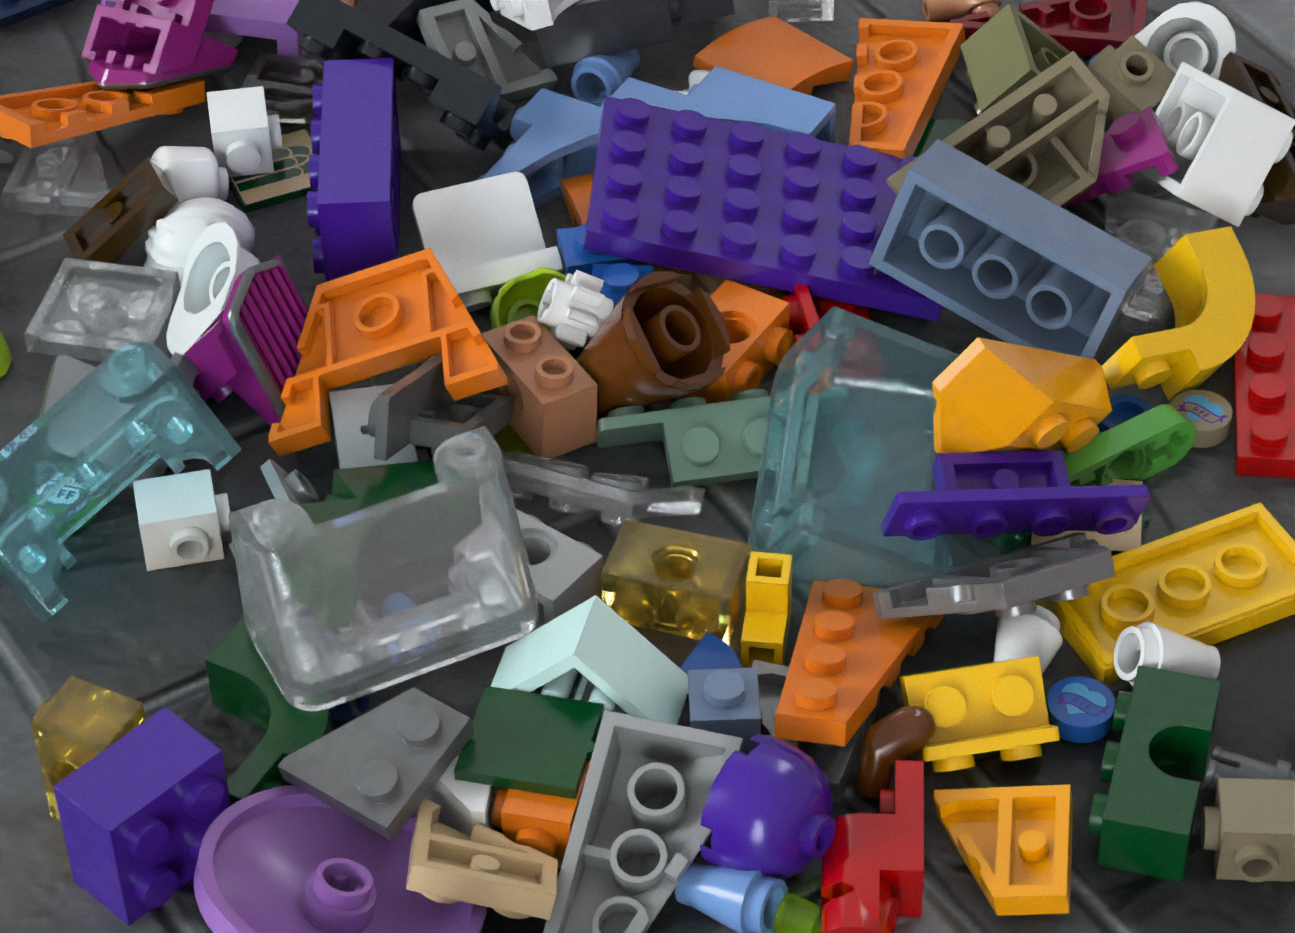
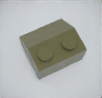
M1010 3L960 45L967 66L964 75L973 87L977 102L974 104L977 114L980 115L1071 53Z

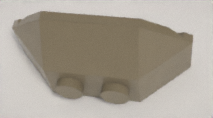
M1072 51L942 141L1063 208L1093 187L1097 182L1110 94L1077 54ZM922 155L887 178L886 184L896 196L900 191L909 168Z

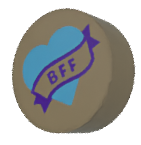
M1188 390L1172 399L1170 405L1187 418L1196 428V437L1192 447H1213L1227 439L1230 434L1233 412L1231 405L1224 397L1207 390Z

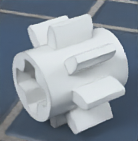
M576 270L574 275L568 273L565 281L553 278L546 287L540 301L537 318L539 322L551 327L550 333L563 347L575 351L577 346L583 348L586 339L589 341L592 339L613 311V300L600 294L604 283L603 279Z

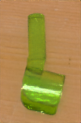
M786 895L775 915L773 932L821 933V924L818 920L820 916L819 907L815 903L796 895Z

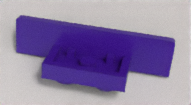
M1062 450L938 453L931 466L936 490L902 491L897 493L881 524L883 537L907 536L909 539L916 541L933 539L939 535L970 534L975 538L986 539L1002 533L1033 532L1037 536L1048 537L1065 531L1095 530L1099 534L1110 535L1132 529L1150 501L1151 496L1147 485L1071 487Z

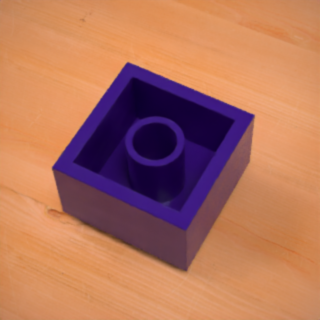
M166 707L53 786L73 880L128 926L151 909L166 903L177 889L194 877L202 839L207 829L216 817L231 806L222 750Z

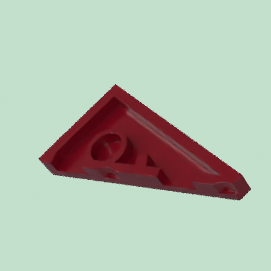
M1042 0L1019 5V11L1070 52L1074 51L1079 56L1093 57L1108 45L1115 49L1119 48L1130 36H1135L1144 29L1148 0ZM987 11L965 15L959 19H950V23H964L965 38L967 40L990 20V16Z

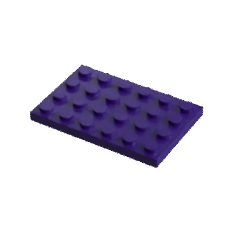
M605 96L600 119L583 250L795 292V284L807 285L811 296L933 321H939L943 309L942 305L869 264L897 198L886 184V180L917 157L910 156L901 159L890 154L875 152L862 145L846 146L818 140L804 133L788 134L763 129L751 122L742 121L734 123L705 117L693 110L676 111L648 105L639 99H618Z

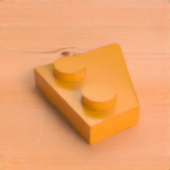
M1070 784L934 790L937 816L997 916L1070 913L1073 798Z

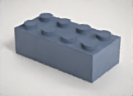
M937 139L909 168L869 264L1007 343L1092 358L1098 362L1107 351L1152 258Z

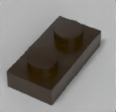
M147 157L63 234V237L78 267L94 279L109 264L118 261L126 249L147 229L155 225L158 219L163 218L179 199L163 170Z

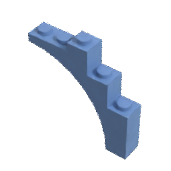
M717 66L699 84L693 85L687 95L628 77L612 95H608V97L618 99H639L648 105L676 111L693 110L705 117L734 123L742 121L751 122L763 129L788 134L804 133L818 140L835 143L836 103ZM541 88L513 116L510 134L514 139V143L510 144L496 164L485 175L478 177L477 180L510 172H520L527 178L535 209L552 198L561 195L560 179L590 174L594 171L604 100L599 107Z

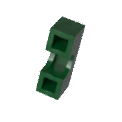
M1138 665L1132 693L1119 691L1112 731L1122 733L1120 743L1107 741L1100 782L1109 783L1110 788L1108 794L1095 792L1088 825V834L1100 836L1097 865L1183 882L1194 829L1200 782L1173 777L1166 773L1205 776L1215 727L1221 680Z

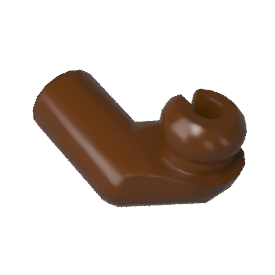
M905 706L895 710L867 728L863 736L854 791L857 794L867 798L880 799V789H890L895 760L905 759L922 749L929 742V739L935 732V721L927 709L921 706Z

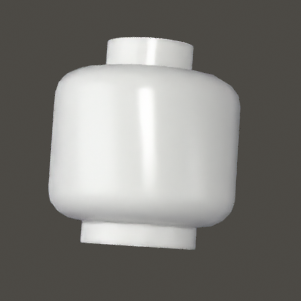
M162 146L154 152L151 161L163 170L179 199L173 207L186 200L201 197L226 201L229 191L228 171L226 167H218L217 160L209 148Z

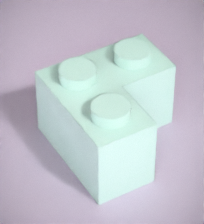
M595 595L506 646L491 687L604 704V710L677 725L688 694V675Z

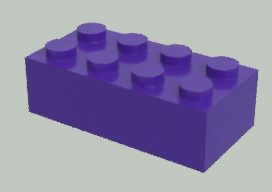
M393 58L324 61L323 84H313L315 119H311L312 152L316 155H309V179L311 190L317 191L307 192V216L309 228L315 227L316 236H321V238H313L314 273H325L326 282L399 258L401 139Z

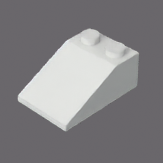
M1182 62L1155 112L1162 123L1179 170L1163 177L1156 166L1140 170V172L1177 197L1239 227L1244 217L1251 215L1258 207L1264 193L1263 182L1273 163L1281 161L1288 152L1293 139L1291 130L1295 125V119Z

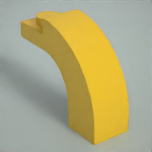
M1231 226L1185 234L1153 265L1172 303L1175 315V328L1133 336L1101 366L1110 389L1137 384L1139 389H1148L1161 384L1169 401L1182 392L1195 390L1242 346L1248 337L1255 315V287L1248 260Z

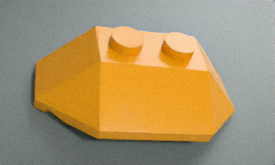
M978 337L932 382L933 397L937 401L933 415L934 450L937 454L1062 450V452L1067 450L1069 453L1085 447L1096 437L1099 432L1097 425L1112 412L1104 371L1096 359Z

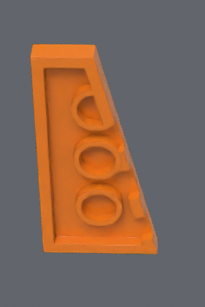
M859 18V43H857L856 47L857 73L854 75L853 86L855 99L851 112L849 146L862 145L875 152L890 154L901 159L913 156L962 51L960 45L966 41L964 23Z
M196 77L148 89L103 90L95 81L0 95V137L13 139L29 148H35L155 115L179 114L184 111L185 107L205 102V80Z
M832 579L827 582L813 580L776 711L775 738L845 747L876 707L880 689L883 686L891 687L900 675L901 662L907 655H916L924 644L925 631L928 627L936 629L943 620L944 614L878 619L873 592L884 588L861 586L858 582L849 579Z

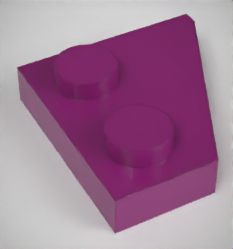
M1151 106L1139 113H1127L1111 124L1109 130L1104 133L1096 184L1068 203L1069 207L1092 200L1104 193H1114L1132 187L1134 179L1130 175L1131 173L1156 166L1163 177L1179 170L1162 123Z

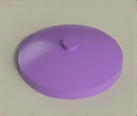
M294 785L281 786L249 795L225 809L215 818L202 839L194 873L196 902L201 915L213 933H481L487 907L462 901L451 904L438 903L426 898L419 892L406 890L413 824L417 809L393 841H390Z

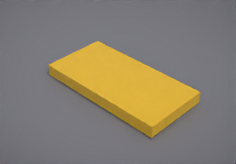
M1260 502L1113 555L1115 576L1089 584L1090 594L1087 596L1066 601H1051L1050 596L1036 600L1039 606L1051 611L1059 619L1061 625L1060 633L1098 681L1108 685L1121 680L1114 666V650L1118 637L1127 627H1137L1143 622H1151L1200 641L1205 645H1214L1294 615L1295 540Z

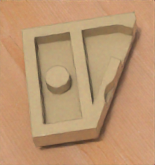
M425 799L417 808L413 824L406 890L419 892L426 898L438 903L451 904L462 901L490 907L497 913L509 918L525 919L532 916L550 920L557 896V859L529 846L514 843L503 834L480 823L473 827L470 837L438 822L441 805Z

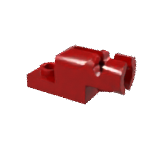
M895 760L894 789H880L879 814L855 813L841 815L835 820L836 833L828 851L822 856L821 933H894L898 917L921 918L924 879V761Z

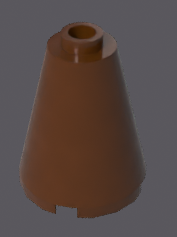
M653 271L631 285L576 359L578 364L598 384L597 419L608 417L607 414L610 411L620 407H644L705 389L723 375L726 367L721 368L723 355L730 351V337L722 314L705 291L700 287L691 291L677 282L683 276L672 271Z

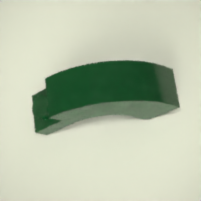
M243 616L205 660L213 707L250 721L266 732L260 743L227 781L231 805L249 795L264 790L292 785L283 780L278 768L279 763L286 756L333 731L326 683L313 658L304 648L282 632Z

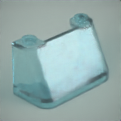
M835 306L788 350L777 369L771 390L747 548V569L751 551L793 555L792 582L813 584V581L827 582L832 579H849L858 582L861 586L884 589L951 569L952 555L947 551V542L944 536L939 535L933 539L923 541L911 540L907 536L883 537L881 524L897 493L902 491H931L933 480L931 466L936 455L934 450L933 415L937 404L936 399L933 397L932 382L959 354Z
M136 341L119 348L0 451V578L43 623L69 602L58 586L59 574L63 565L68 570L77 560L65 548L62 542L156 460L161 458L176 475L186 467L182 461L192 458L204 459L218 471L242 450L175 364L157 346L150 342Z

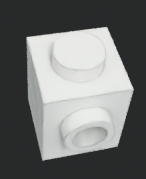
M263 86L206 92L213 150L218 167H226L228 177L274 172L272 149L283 148L278 114L267 115Z
M210 469L133 481L138 523L147 571L224 559L221 533L233 531L227 493L214 495Z

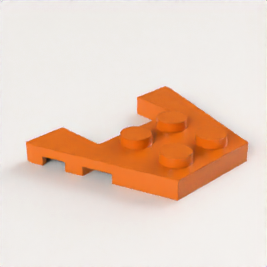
M431 248L316 286L297 345V350L302 356L295 376L286 379L280 397L286 406L280 423H272L268 442L277 455L281 457L331 441L330 390L354 382L366 381L375 375L406 365L421 363L436 355L442 354L444 385L454 401L508 384L506 374Z

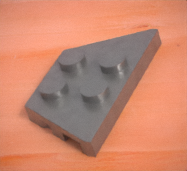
M1076 532L873 592L878 619L953 613L968 615L995 610L996 617L1009 618L1036 611L1035 601L1050 596L1051 601H1066L1087 596L1090 594L1089 584L1114 577L1115 571L1111 550L1106 546H1099V542L1095 539L1087 540L1084 532Z

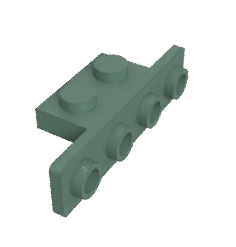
M811 381L795 386L792 389V393L768 396L767 390L751 389L734 394L731 397V401L707 404L705 398L692 397L671 403L669 409L645 412L642 406H625L610 411L607 414V418L598 420L596 442L598 448H607L663 440L672 489L796 473L799 464L791 422L842 415L849 397L846 386L829 387V383L826 381Z

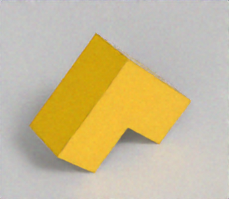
M751 551L746 577V612L741 636V668H750L754 660L784 666L792 615L793 555Z

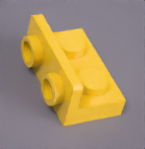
M1027 656L899 677L903 707L921 706L927 709L934 718L935 732L922 749L911 754V759L924 762L932 761L934 772L974 767L973 754L997 750L1000 751L1001 761L1042 756L1041 743L1060 740L1058 726L1049 725L1039 656Z

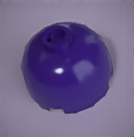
M757 734L751 737L750 740L757 743L758 746L748 755L735 750L726 760L712 784L701 818V826L712 830V849L700 844L701 855L709 865L741 871L760 870L763 875L785 881L805 869L814 858L822 857L830 848L836 833V821L832 818L834 809L829 780L811 756L794 745L773 736Z

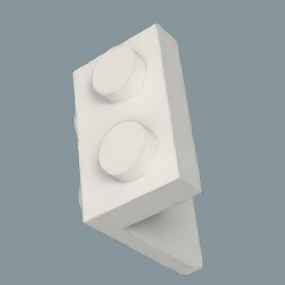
M510 172L420 193L413 200L412 211L423 250L431 248L468 312L492 305L493 299L499 293V289L514 277L534 271L540 267L552 268L560 273L563 270L557 246L545 247L528 181L525 175L520 172Z

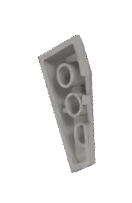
M604 710L559 873L557 896L550 920H546L543 933H646L700 851V844L703 845L712 830L701 826L703 808L712 784L726 760L735 750L742 751L743 738Z

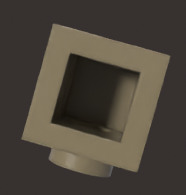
M1133 35L1117 49L1111 45L1105 47L1088 67L1110 94L1106 117L1112 122L1127 113H1139L1149 106L1156 112L1176 75Z
M1218 778L1214 807L1203 806L1200 820L1202 850L1214 851L1216 879L1245 880L1248 882H1295V780Z

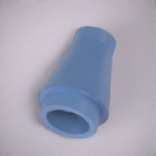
M632 49L610 55H592L581 59L575 65L571 79V88L575 97L578 100L600 107L605 96L612 95L639 67L640 56L638 51Z
M692 862L675 887V898L678 903L695 908L737 933H775L785 915L788 902V888L784 880L763 875L760 870L741 871Z

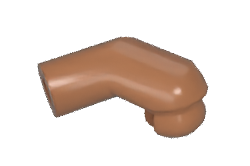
M922 0V12L924 20L928 22L959 19L968 14L987 11L991 19L1000 11L999 7L1002 5L1001 0Z

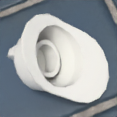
M1197 1L1177 4L1163 12L1134 36L1174 73H1177L1181 63L1185 62L1219 79L1223 59L1230 51L1235 54L1237 51L1235 31L1228 18L1214 6Z
M216 222L207 227L197 238L189 253L183 274L182 286L166 333L167 348L172 355L175 352L184 355L224 309L237 277L248 267L261 263L250 251L239 245L237 233L229 223Z

